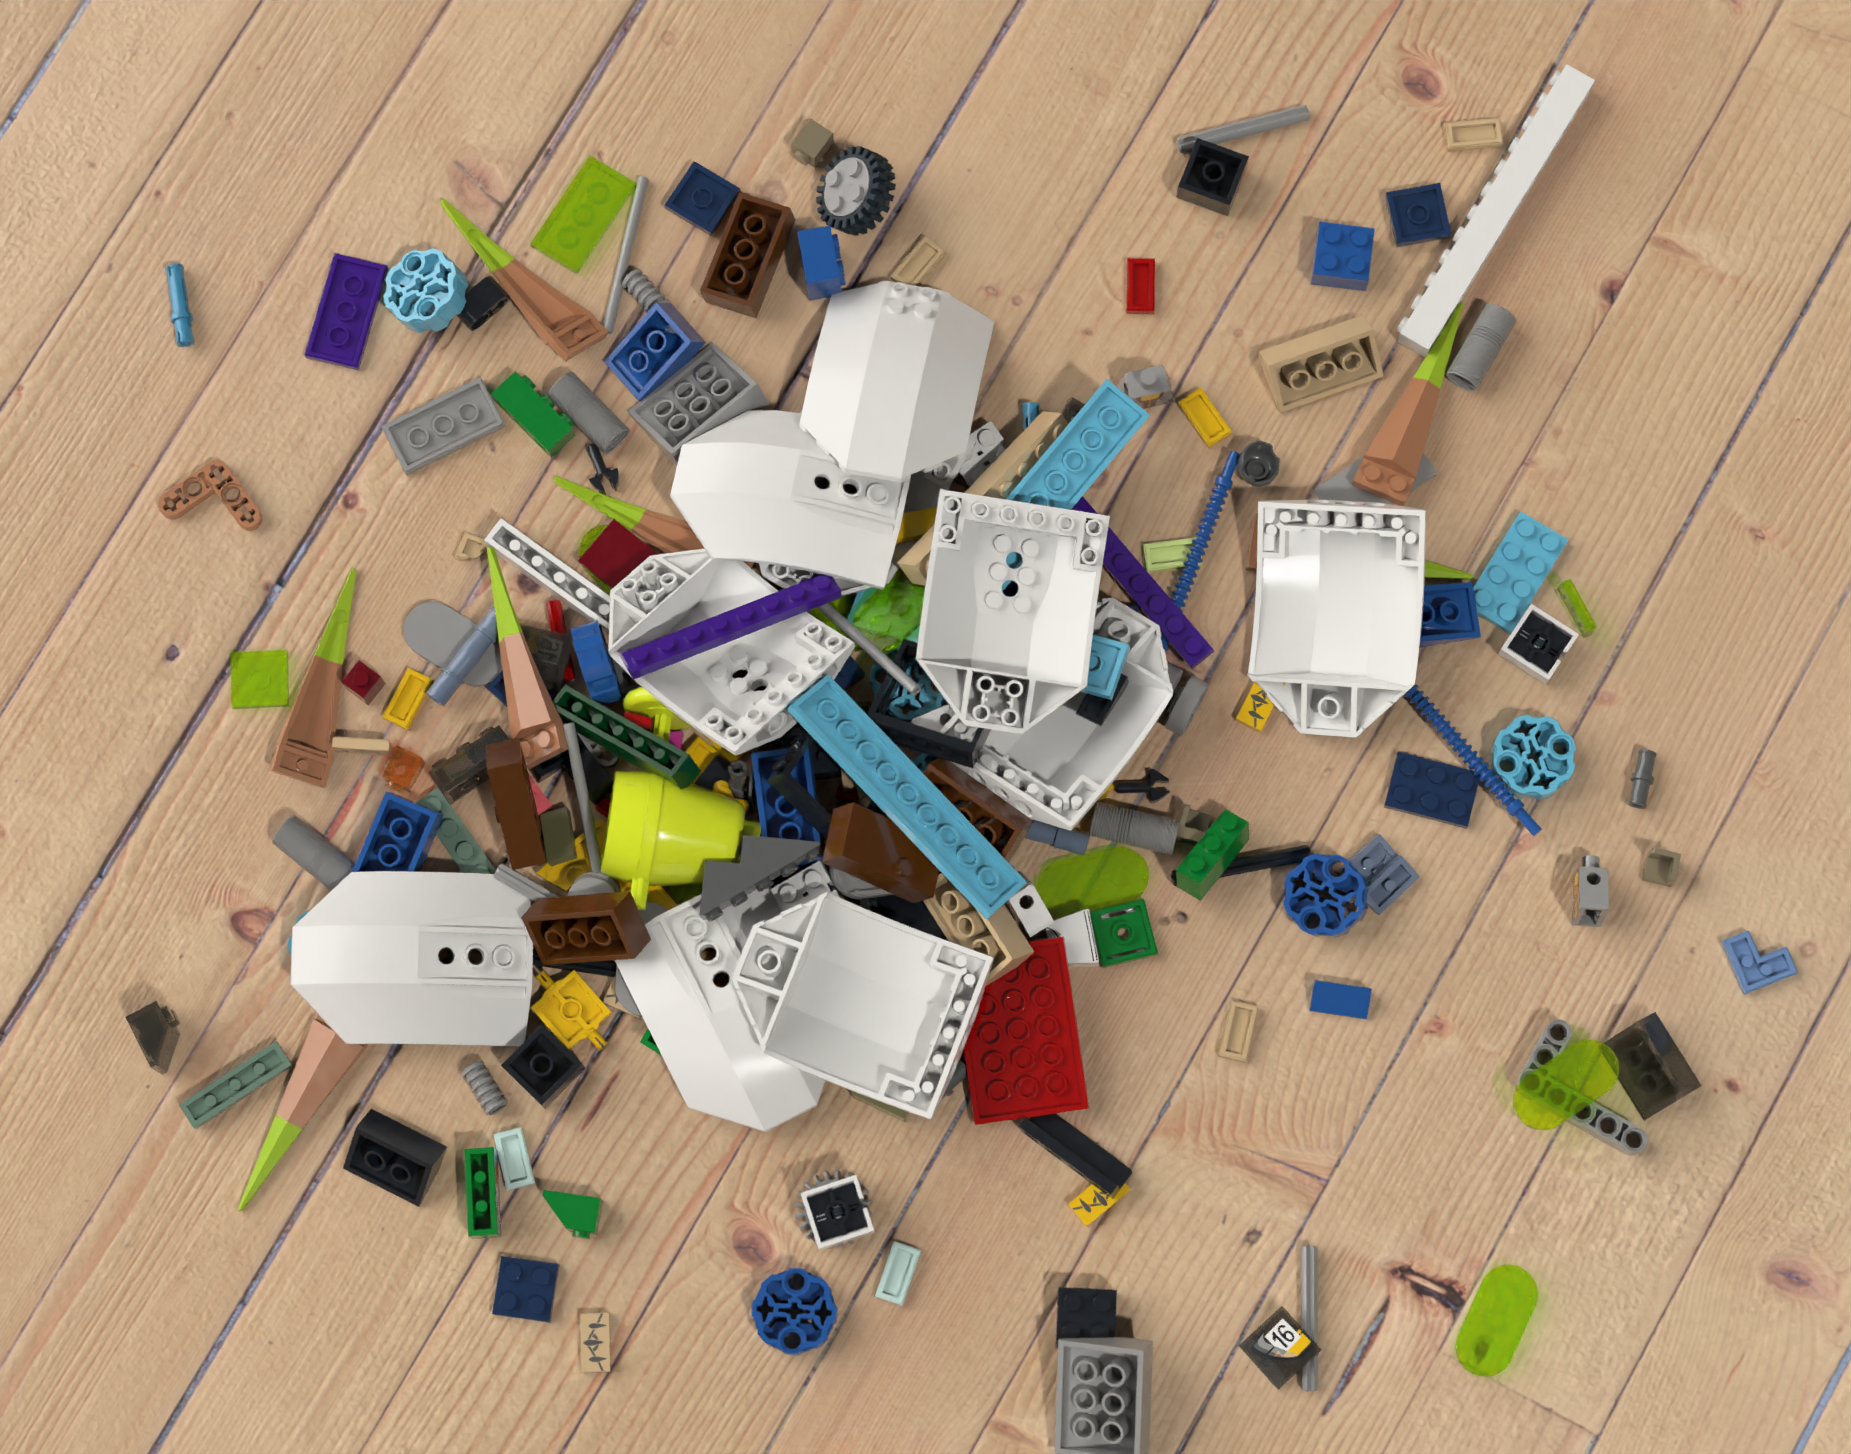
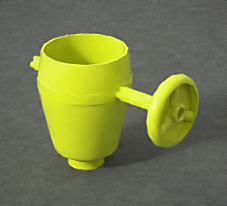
M643 687L629 691L623 699V707L626 713L630 712L652 718L654 722L653 734L668 743L670 730L692 727ZM616 772L609 806L600 874L632 883L630 892L638 910H645L649 886L703 884L705 861L740 864L743 835L760 837V822L745 820V808L740 801L693 783L687 788L680 789L652 772Z

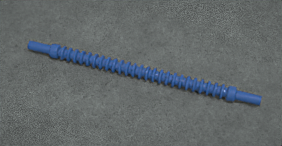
M1230 451L1221 476H1217L1214 485L1216 488L1212 489L1214 495L1209 496L1211 502L1206 504L1208 510L1203 511L1205 517L1201 518L1202 525H1198L1200 531L1195 533L1197 539L1192 540L1194 546L1189 548L1191 554L1186 555L1188 561L1184 562L1185 569H1181L1183 575L1178 576L1180 582L1175 584L1177 590L1172 591L1174 598L1170 599L1182 613L1181 607L1186 606L1184 599H1188L1187 592H1191L1189 586L1194 584L1192 578L1197 577L1195 571L1200 569L1198 563L1203 562L1201 556L1206 554L1203 551L1204 548H1208L1206 542L1211 541L1209 535L1214 533L1212 527L1217 526L1215 519L1220 518L1218 512L1223 510L1220 507L1225 504L1223 498L1228 497L1226 491L1231 490L1233 484L1231 478L1240 456L1235 451ZM1161 633L1163 649L1168 651L1167 643H1170Z
M1418 685L1410 688L1404 696L1411 698L1410 703H1416L1415 709H1421L1420 714L1427 716L1426 721H1432L1431 727H1437L1436 732L1443 734L1442 739H1448L1447 745H1453L1452 750L1459 752L1458 757H1464L1463 763H1469V769L1475 770L1474 775H1480L1479 780L1486 782L1485 787L1491 788V794L1496 793L1497 796L1495 798L1502 800L1501 805L1507 806L1506 811L1511 816L1515 815L1533 836L1537 835L1542 828L1526 812L1524 803L1520 799L1514 798L1515 793H1509L1510 788L1503 786L1504 781H1498L1499 775L1494 776L1492 774L1494 770L1487 768L1488 763H1482L1483 757H1477L1478 752L1471 750L1472 745H1466L1467 740L1460 738L1461 733L1455 732L1456 727H1450L1451 722L1444 720L1445 715L1439 714L1440 709H1434L1435 704L1428 702L1429 697L1423 696L1424 691H1418Z

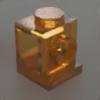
M397 745L382 777L387 781L385 786L398 793L402 789L410 793L425 762L422 757ZM399 766H405L406 770L403 774L396 773Z

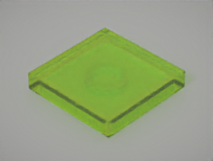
M287 650L231 652L232 709L289 706Z

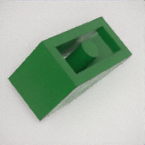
M543 1190L542 1196L568 1231L573 1232L572 1237L589 1239L590 1234H598L603 1204L601 1198Z

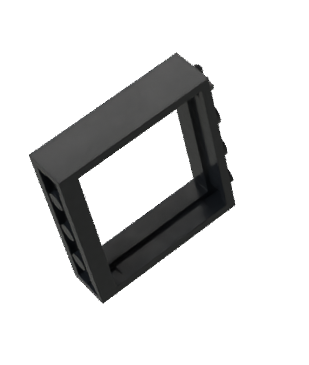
M907 639L903 640L893 660L904 672H906L909 664L921 667L916 660L918 643ZM887 673L867 714L875 724L897 745L973 769L991 729L978 728L972 741L969 742L885 715L900 685L894 677Z
M801 727L803 732L787 746L788 753L785 757L780 758L773 765L772 769L774 772L767 781L827 840L832 816L790 774L814 741V738ZM867 794L858 803L876 813L880 809Z

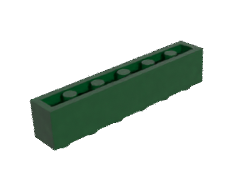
M567 685L561 689L552 701L563 724L574 722L577 733L640 769L663 777L680 789L689 787L701 772L688 753Z

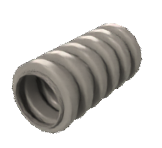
M641 269L631 271L622 282V286L628 288L630 294H634L633 298L636 301L639 300V304L642 307L645 306L644 310L646 312L656 302L671 303L668 299H665L663 293H659L660 290L654 287L652 281H648L646 275H642L643 271Z
M476 1061L467 1066L461 1073V1076L467 1078L466 1084L471 1085V1092L477 1094L475 1098L481 1101V1108L486 1109L484 1111L485 1115H493L502 1110L507 1105L508 1100L506 1098L503 1099V1092L497 1090L499 1086L493 1083L494 1078L488 1075L489 1070L487 1068L484 1069L485 1063L483 1061Z

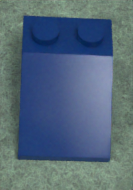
M656 302L604 362L637 400L641 401L688 363L705 345L706 341L672 303Z
M1472 582L1424 586L1419 648L1481 637Z

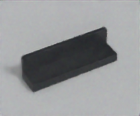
M1057 1114L1034 1116L1030 1119L1025 1117L1019 1125L1022 1133L1111 1199H1114L1133 1173L1130 1168Z

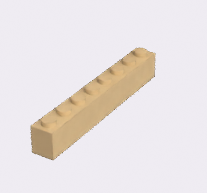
M1042 411L964 493L1006 499L1069 424L1062 413ZM934 525L897 562L912 584L926 585Z

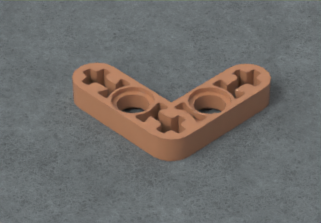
M220 460L209 462L163 494L158 501L160 512L166 518L173 520L180 518L216 493L242 529L253 531L262 523L260 510L229 467ZM217 468L219 471H222V476L227 481L224 486L217 477H213L214 469ZM193 483L202 485V492L196 497L189 496L187 493L188 487ZM231 489H238L241 492L240 499L236 502L226 500V494ZM182 492L189 502L185 504L183 500H180L181 497L178 494ZM170 500L176 503L177 509L173 512L171 509H167V502ZM244 505L250 514L255 513L253 515L254 521L251 523L247 520L242 522L245 516L239 508Z

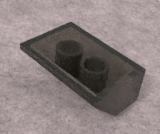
M500 725L495 728L493 726L486 728L479 734V739L471 744L470 742L462 744L455 750V755L449 759L442 758L432 765V770L428 773L450 805L489 780L486 745L510 740Z
M1656 1012L1637 1021L1598 1046L1644 1121L1702 1086Z

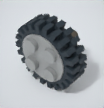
M851 146L848 147V151L845 149L840 151V157L835 155L831 159L834 166L827 164L825 167L828 174L826 176L821 175L820 181H823L824 185L817 186V192L821 193L822 196L816 197V203L821 205L817 210L819 214H822L820 218L826 222V225L846 234L859 236V233H868L867 228L873 230L876 227L874 220L881 223L884 219L880 214L882 211L888 213L890 209L888 207L889 201L893 202L894 196L889 194V191L896 188V184L890 181L896 178L895 173L891 172L893 169L892 165L887 163L889 160L861 146H857V148Z

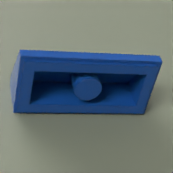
M1315 980L1312 988L1310 1011L1367 1019L1372 989Z

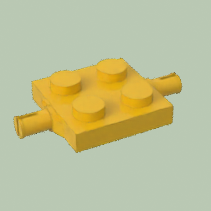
M545 970L540 972L547 982L539 974L535 979L539 981L546 991L531 1009L569 1051L580 1041L587 1038L598 1051L603 1047L596 1039L605 1047L608 1042L605 1041L597 1030L600 1024L612 1014L606 1005L575 970L564 979L556 982L549 977Z

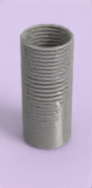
M1491 303L1486 304L1453 360L1452 365L1449 367L1446 373L1448 379L1462 389L1472 392L1478 391L1483 379L1517 322L1515 316L1501 306Z
M569 372L562 376L549 390L548 397L594 442L603 454H608L615 450L628 436L629 428L596 394L591 392V389L574 372Z
M1098 801L1096 802L1089 835L1095 836V838L1111 840L1112 842L1116 841L1117 843L1120 841V844L1136 846L1137 848L1142 847L1145 850L1167 853V855L1170 854L1171 856L1180 821L1152 814L1149 815L1146 812L1132 811L1131 809L1128 810V808L1125 810L1121 806L1116 807L1115 805L1099 803Z
M296 815L288 818L273 837V845L277 846V848L292 858V860L331 891L353 871L355 866L353 861L344 856L342 852L327 842V840L316 833L305 822L301 821Z

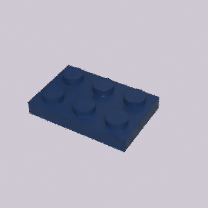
M1398 751L1384 808L1467 829L1480 775H1474L1475 771Z

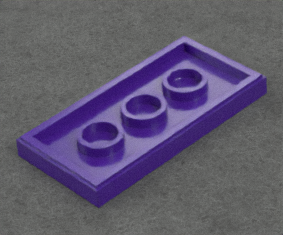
M334 253L305 351V358L359 371L389 269L387 265Z

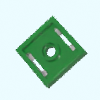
M1144 899L1090 912L1102 968L1158 955ZM1125 910H1126V913H1127V914H1123V915H1119V916H1115V917H1111V918H1110V916H1109V914H1113V913H1117V912H1121V911H1125ZM1120 929L1128 931L1129 936L1126 939L1119 938L1118 931ZM1134 950H1136V952H1137V953H1133V954H1129V955H1125V956H1121V957H1120V955H1119V954L1126 953V952H1130V951H1134Z

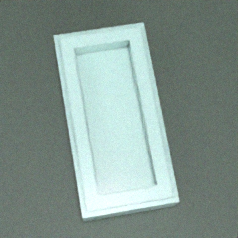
M520 1127L494 1134L506 1190L511 1191L536 1184L523 1128Z
M895 1241L893 1242L875 1297L903 1306L921 1250Z

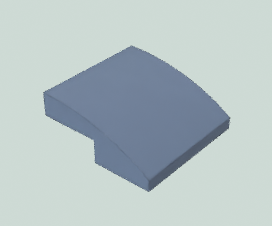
M1376 834L1349 859L1353 866L1365 876L1369 887L1367 906L1377 915H1380L1420 877L1380 834ZM1345 865L1336 872L1339 876L1344 874Z

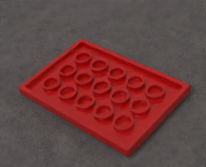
M1064 937L1028 942L1034 953L1018 967L985 986L975 1021L964 1046L975 1125L1090 1108Z

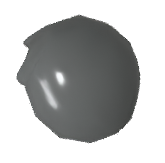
M1263 441L1252 442L1240 453L1237 463L1238 471L1248 484L1262 487L1270 484L1278 475L1280 458L1275 455L1273 446L1270 443Z

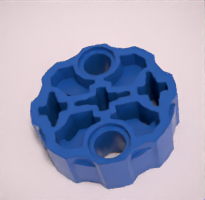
M598 620L570 628L574 648L591 699L601 705L623 699L613 660L608 652L609 647Z
M1318 853L1303 858L1302 863L1295 869L1290 870L1285 879L1284 908L1287 915L1292 917L1300 929L1316 937H1340L1349 933L1350 929L1357 922L1362 921L1368 910L1367 892L1369 891L1367 880L1353 866L1351 861L1340 855H1319ZM1337 862H1342L1345 865V872L1340 877H1334L1332 874V867ZM1311 871H1314L1317 880L1323 882L1321 886L1314 883ZM1303 878V881L1307 883L1306 887L1298 889V886L1294 884L1295 880ZM1314 889L1327 892L1329 889V893L1339 901L1335 902L1331 899H1325L1323 902L1324 898L1314 892ZM1338 889L1341 890V891H1343V892H1345V893H1347V892H1349V891H1352V890L1355 891V892L1348 893V894L1345 895V896H1342V895L1337 894ZM1308 894L1315 897L1314 901L1307 898L1303 901L1298 900L1306 897ZM1355 901V906L1358 907L1357 912L1351 911L1349 914L1346 905L1347 903L1353 904ZM1331 905L1338 908L1339 915L1341 918L1340 921L1338 919L1337 912L1330 909ZM1312 914H1318L1321 919L1320 925L1315 929H1310L1307 924V920Z
M789 1268L787 1271L776 1275L772 1274L761 1283L756 1299L752 1302V1317L754 1318L760 1338L768 1346L784 1352L785 1355L799 1356L804 1352L819 1349L828 1341V1336L834 1324L837 1323L838 1308L835 1305L829 1285L821 1277L808 1273L805 1269ZM794 1275H801L805 1279V1284L800 1290H792L789 1287V1280ZM774 1293L778 1300L788 1301V1304L775 1303L770 1295ZM818 1296L821 1297L815 1305H803V1302H813ZM766 1298H768V1304L774 1310L768 1313L764 1322L763 1314L758 1312V1308H762ZM826 1302L827 1310L832 1312V1315L826 1317V1321H824L822 1326L821 1318L816 1315V1311H821L823 1303ZM793 1304H797L800 1310L810 1313L798 1314L797 1318L793 1320L790 1314L779 1311L792 1309ZM776 1318L787 1319V1322H777L772 1328L769 1327ZM801 1320H813L819 1329L816 1331L811 1324L801 1323ZM791 1333L798 1334L801 1338V1343L796 1349H788L785 1346V1338Z

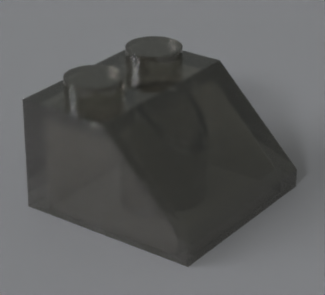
M155 1001L125 1018L150 1067L163 1075L168 1072L180 1036L177 1028L180 1025V1021L173 1009L170 1010L167 1005L163 1006L158 1001Z

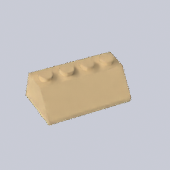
M1363 315L1259 351L1266 381L1280 413L1384 377L1374 330Z
M943 873L938 875L934 897L923 901L949 942L994 957L986 986L1018 967L1034 953V950L1005 905L1001 906L986 920Z

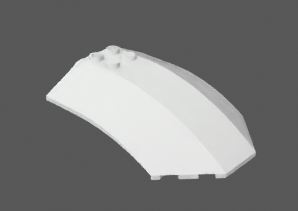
M882 281L878 284L841 291L831 295L813 360L799 427L805 433H810L816 439V444L828 456L832 455L839 462V467L848 474L901 483L909 480L910 475L921 470L926 473L941 467L945 460L965 457L995 321L954 298L946 291L930 287L913 286L901 282Z
M1341 500L1258 501L1256 598L1251 654L1247 675L1265 691L1269 700L1279 711H1283L1300 734L1356 738L1415 685L1424 601L1427 510L1377 502Z
M1113 597L1104 598L1102 602H1097L1093 635L1129 644L1130 649L1121 674L1128 676L1129 683L1103 725L1099 726L1076 715L1079 706L1087 694L1078 692L1023 734L991 730L973 769L952 762L1030 819L1072 831L1124 769L1173 696V688L1169 679L1168 665L1161 641L1159 625ZM955 713L939 732L971 742L978 727L965 726Z
M826 892L803 905L799 904L781 912L780 915L753 925L732 976V981L764 1054L848 1090L932 1120L953 1077L975 1021L994 957L911 928Z

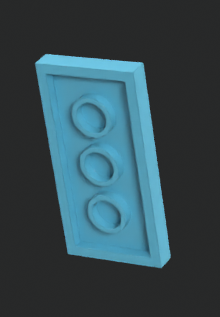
M1520 511L1473 587L1477 615L1511 635L1569 539Z

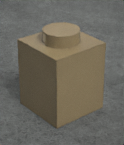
M810 119L792 143L794 158L805 166L810 164L816 168L834 144L833 133L813 119Z

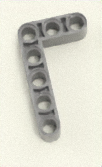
M1561 1019L1551 1021L1541 1033L1516 1080L1515 1087L1518 1094L1626 1155H1635L1642 1151L1648 1142L1647 1134L1643 1129L1550 1078L1572 1035V1028L1566 1021ZM1552 1027H1558L1563 1031L1564 1039L1562 1041L1554 1040L1551 1037L1550 1030ZM1537 1053H1547L1551 1060L1550 1065L1543 1066L1539 1064L1536 1057ZM1525 1077L1534 1078L1537 1082L1536 1090H1527L1523 1085V1079ZM1549 1092H1559L1562 1096V1104H1552L1549 1100ZM1582 1105L1587 1109V1119L1582 1120L1576 1117L1574 1113L1575 1106ZM1606 1119L1612 1122L1614 1127L1612 1134H1606L1601 1130V1120ZM1627 1134H1634L1638 1137V1148H1631L1627 1145Z

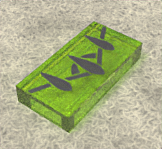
M1568 579L1560 583L1557 591L1582 637L1586 638L1592 635L1597 626L1572 580Z

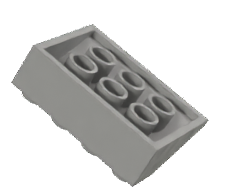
M712 342L630 409L628 413L677 467L683 444L746 411L762 410L769 403L759 385Z
M1125 1337L1060 1338L1058 1340L1055 1454H1149L1153 1341Z

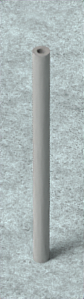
M639 176L603 323L608 334L613 333L623 291L622 282L627 274L649 179L643 176Z
M827 603L817 607L912 695L919 693L921 687L833 606Z
M574 722L563 724L592 872H600L602 859Z

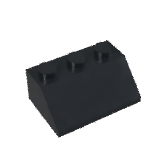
M370 1109L355 1128L343 1169L419 1207L441 1167L447 1146Z

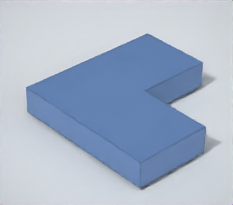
M1749 930L1721 941L1743 995L1798 973L1787 946L1760 957Z

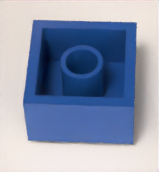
M1319 222L1311 285L1366 291L1369 281L1375 228Z
M830 226L797 231L809 301L828 298L833 294L840 293L841 286L846 285L843 263L842 260H839L841 255L838 235H832Z

